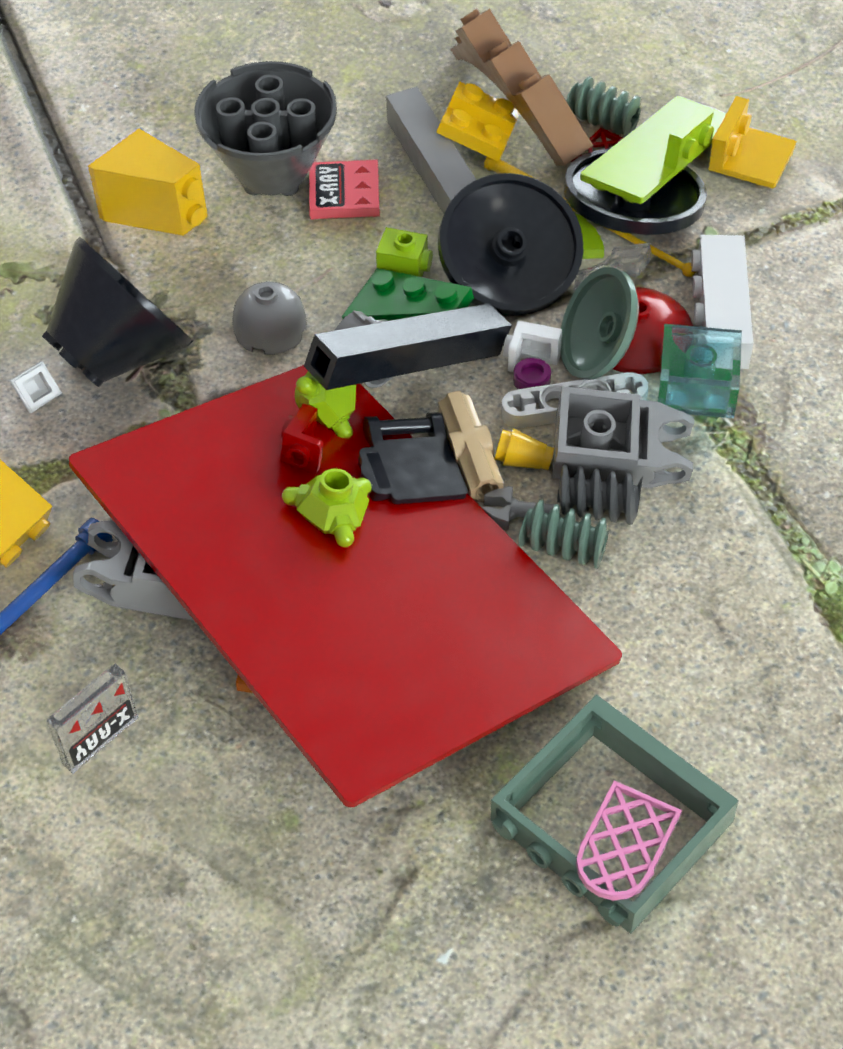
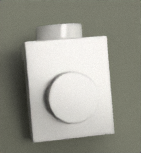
M518 321L514 334H507L504 342L503 356L508 357V371L514 372V367L521 358H538L548 364L557 365L561 355L562 329Z

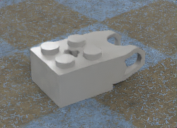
M562 386L556 411L552 478L560 479L562 465L567 464L569 476L572 477L579 466H583L586 479L590 478L595 468L599 469L602 481L606 480L611 470L615 471L618 483L622 482L626 473H631L633 484L637 486L643 476V488H654L690 481L693 472V462L676 452L669 451L661 443L690 436L694 425V417L660 402L640 400V395ZM679 422L684 424V426L672 428L665 424ZM678 467L683 470L680 472H669L664 469Z
M113 520L99 521L89 525L88 545L110 559L94 560L75 566L73 572L75 588L113 607L194 621ZM108 533L113 535L118 541L105 542L97 534ZM93 575L105 582L93 584L86 581L83 576Z

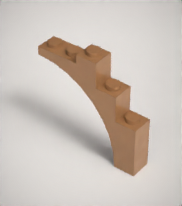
M476 8L460 19L463 26L455 31L458 35L455 37L458 44L450 48L457 60H464L475 66L500 89L530 126L556 166L568 164L593 146L550 74L540 76L520 41L511 44L490 8L482 13Z

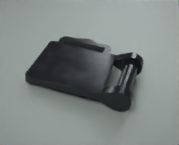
M440 412L427 413L426 417L379 420L377 416L364 417V436L371 447L362 448L359 452L358 465L361 469L359 478H366L371 482L372 488L369 496L373 501L390 499L393 504H408L466 498L468 490L446 437L444 421ZM428 433L429 437L383 440L382 437Z

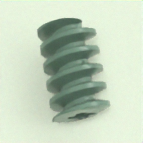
M590 76L582 84L579 82L575 83L567 96L566 102L578 119L588 120L589 123L595 126L600 124L601 128L611 129L613 133L617 135L623 134L624 137L636 129L641 114L640 96H634L630 103H628L629 92L624 90L617 98V87L611 86L605 93L606 83L600 81L594 87V78Z
M539 499L534 508H530L524 517L519 533L518 546L523 547L530 539L532 550L539 551L546 543L547 554L551 556L557 554L562 547V557L564 560L570 561L577 552L579 564L586 565L593 556L594 568L598 569L608 540L606 518L602 517L598 524L593 527L591 526V514L586 513L580 522H576L575 509L572 508L562 518L560 517V506L558 504H554L550 512L545 513L544 500Z

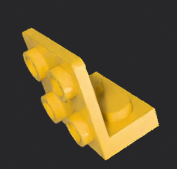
M736 96L713 137L709 170L773 189L776 187L795 150L796 141L750 128L752 115L747 114L749 99Z

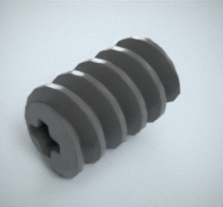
M563 464L557 504L560 503L563 515H566L570 508L576 505L579 518H583L589 508H592L595 520L599 521L604 512L608 510L610 520L613 523H616L621 513L624 512L627 524L632 525L638 515L643 476L637 486L633 484L631 473H626L622 482L618 483L615 471L611 470L606 480L602 481L599 469L595 468L590 478L586 479L583 466H579L572 477L569 476L567 464Z

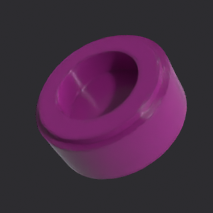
M526 358L519 361L514 367V386L518 390L550 385V366L538 358Z

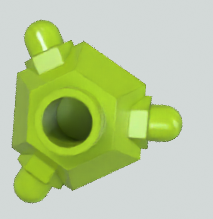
M309 371L305 376L300 377L296 382L295 401L299 409L303 403L317 408V422L328 429H332L338 437L349 438L353 433L348 420L355 410L356 384L326 390Z
M334 468L324 471L322 475H317L306 485L301 484L300 487L286 488L282 493V500L287 505L296 506V510L303 518L323 534H333L339 546L349 547L354 542L353 531L361 526L369 503L367 494L370 493L372 485L366 478H352L347 471Z

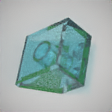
M665 324L657 402L689 415L734 418L740 388L742 330Z

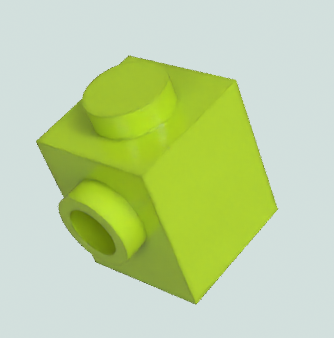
M385 228L376 250L377 268L419 277L423 276L424 271L429 272L431 269L433 251L428 250L427 234Z

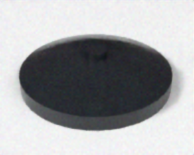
M611 148L592 151L578 157L569 165L566 171L564 194L570 206L589 221L611 230L638 235L673 233L693 225L699 220L704 211L707 196L705 184L699 175L688 166L683 168L642 204L628 202L619 195L606 190L595 189L591 184L580 180L581 172Z
M500 173L485 176L471 182L452 199L439 227L438 253L441 265L449 281L472 288L474 299L471 303L476 306L489 303L501 315H526L549 307L568 290L576 278L582 263L583 235L574 211L567 201L553 188L529 176Z

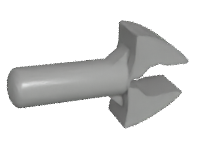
M506 486L484 495L485 506H501L503 508L483 507V510L503 530L508 531L509 521L516 517L524 518L530 508L533 509L536 503L518 501L513 497V486ZM544 503V512L549 513L554 504Z

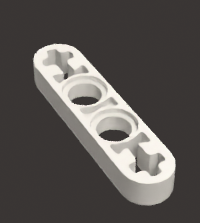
M627 372L601 376L593 380L582 379L513 390L504 395L502 399V419L505 424L513 428H527L555 423L557 408L550 407L546 402L553 398L559 399L562 386L630 394L628 389H631L634 394L640 395V400H647L648 382L640 374ZM536 403H539V409H536ZM515 407H520L522 411H517Z

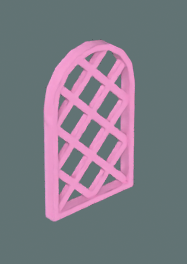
M613 781L586 836L580 843L576 866L578 877L584 886L598 897L613 901L629 899L640 893L653 876L655 867L681 816L682 810L617 781ZM615 793L620 805L607 808ZM622 793L637 800L626 803ZM644 805L649 818L634 822L629 809ZM652 807H655L666 813L656 816ZM623 811L628 824L613 829L608 815ZM602 818L607 831L593 834ZM672 819L664 835L659 822ZM653 825L658 838L643 842L638 829ZM631 831L637 844L621 848L616 835ZM610 837L615 850L600 855L594 841ZM589 844L594 857L582 860L583 853ZM660 845L651 861L646 848ZM640 851L645 864L630 868L625 855ZM618 857L623 871L608 875L603 861ZM596 863L602 877L589 880L583 871V867ZM647 871L646 875L637 885L633 875ZM627 877L631 889L615 892L611 881ZM605 884L607 890L599 888L598 885Z

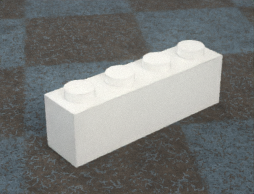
M700 235L698 250H692L691 253L692 272H697L698 276L693 277L692 286L693 298H699V303H695L694 325H701V330L696 332V353H702L703 363L723 369H749L753 348V333L745 238L742 235Z

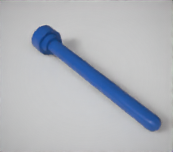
M89 518L78 529L79 534L75 537L77 542L0 612V635L87 554L92 555L97 551L88 545L89 525L99 522L97 519ZM97 534L105 542L113 541L111 534Z

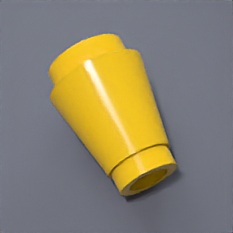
M514 428L512 431L502 429L494 459L502 461V466L548 470L553 457L554 447L547 446V444Z

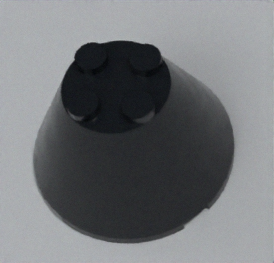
M79 236L74 242L47 330L42 335L56 350L59 351L63 347L59 352L60 356L75 369L79 367L82 370L85 367L82 373L97 387H100L107 380L189 347L193 340Z

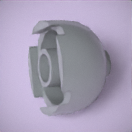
M270 281L256 283L245 289L235 302L232 319L233 329L237 342L246 350L253 352V348L262 349L265 355H275L287 352L302 340V333L307 328L306 313L300 297L287 285Z

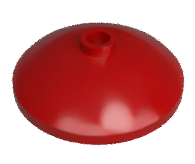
M635 287L639 302L636 331L627 352L613 370L637 374L660 372L664 329L672 330L675 344L687 354L692 343L693 324L685 308L672 297L654 289Z

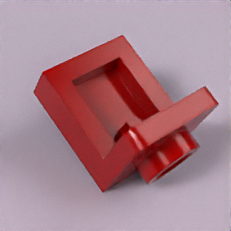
M303 403L294 417L289 416L283 425L280 461L316 474L320 469L323 442L314 438L318 409Z

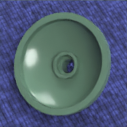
M603 267L592 272L578 286L568 303L561 325L562 340L560 353L565 368L575 377L593 380L603 376L620 362L633 340L638 322L639 302L634 283L624 271L613 267Z

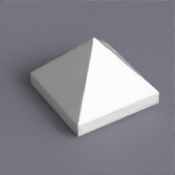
M43 361L38 362L10 380L29 413L34 412L62 394Z

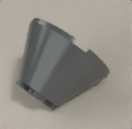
M279 61L244 64L230 69L231 75L216 83L214 79L210 81L199 94L194 110L196 126L201 137L244 185L245 191L248 194H282L284 196L296 194L299 191V185L306 178L336 120V97L328 82L324 81L322 83L313 77L312 70L306 67Z

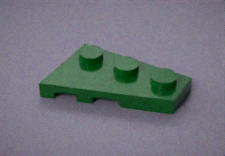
M377 268L341 317L343 320L355 310L364 313L368 317L371 316L375 320L391 321L466 308L470 305L474 296L472 288L468 286Z

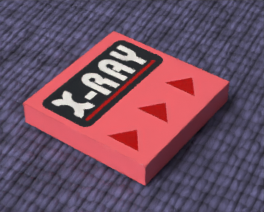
M378 160L314 162L309 170L310 219L380 216Z

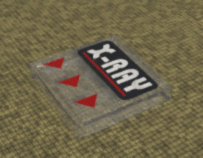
M117 664L112 665L46 720L62 764L72 774L139 719L126 672Z

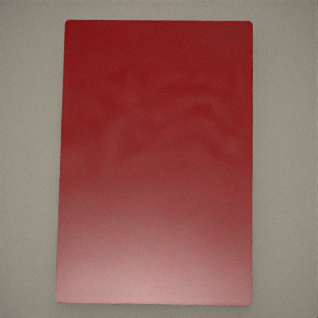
M304 365L71 454L69 456V467L346 807L353 808L618 665L621 661V650L468 493L464 499L393 504L390 499L373 501L369 494H367L369 503L361 526L353 531L354 542L349 547L339 546L333 534H323L303 518L296 510V506L284 503L282 493L286 488L300 487L301 484L306 485L317 475H322L328 469H342L347 471L352 478L359 479L361 470L358 465L359 452L362 448L371 447L364 436V417L377 416L379 420L395 419L361 384H356L355 410L348 420L353 433L349 438L338 437L332 429H328L316 421L314 438L323 442L321 465L316 474L280 461L283 440L281 432L286 419L289 416L294 417L299 410L295 401V388L297 380L308 372ZM410 434L382 436L383 440L413 438Z

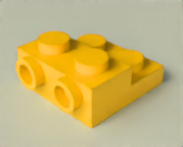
M459 81L436 133L499 162L520 113L510 101L490 96L484 93L477 85L465 84Z

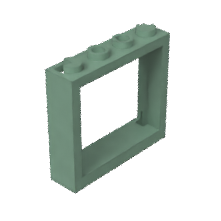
M596 694L491 799V821L494 829L507 840L514 839L523 846L535 864L544 869L549 867L560 876L564 886L577 897L584 896L597 906L600 915L608 923L615 927L620 925L632 934L734 822L739 800ZM592 736L706 821L700 830L634 901L630 899L613 901L598 897L589 891L578 877L577 857L519 811ZM589 866L583 867V871L589 880L601 877ZM605 884L598 885L599 888L607 890Z

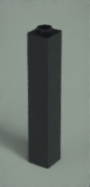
M488 303L314 334L304 367L326 390L499 356L512 324Z

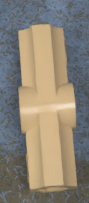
M461 391L447 393L443 400L438 402V411L442 414L447 439L469 495L473 499L484 502L485 494L495 489L503 488V480L494 460L491 434L486 424L481 425L470 395L463 394Z

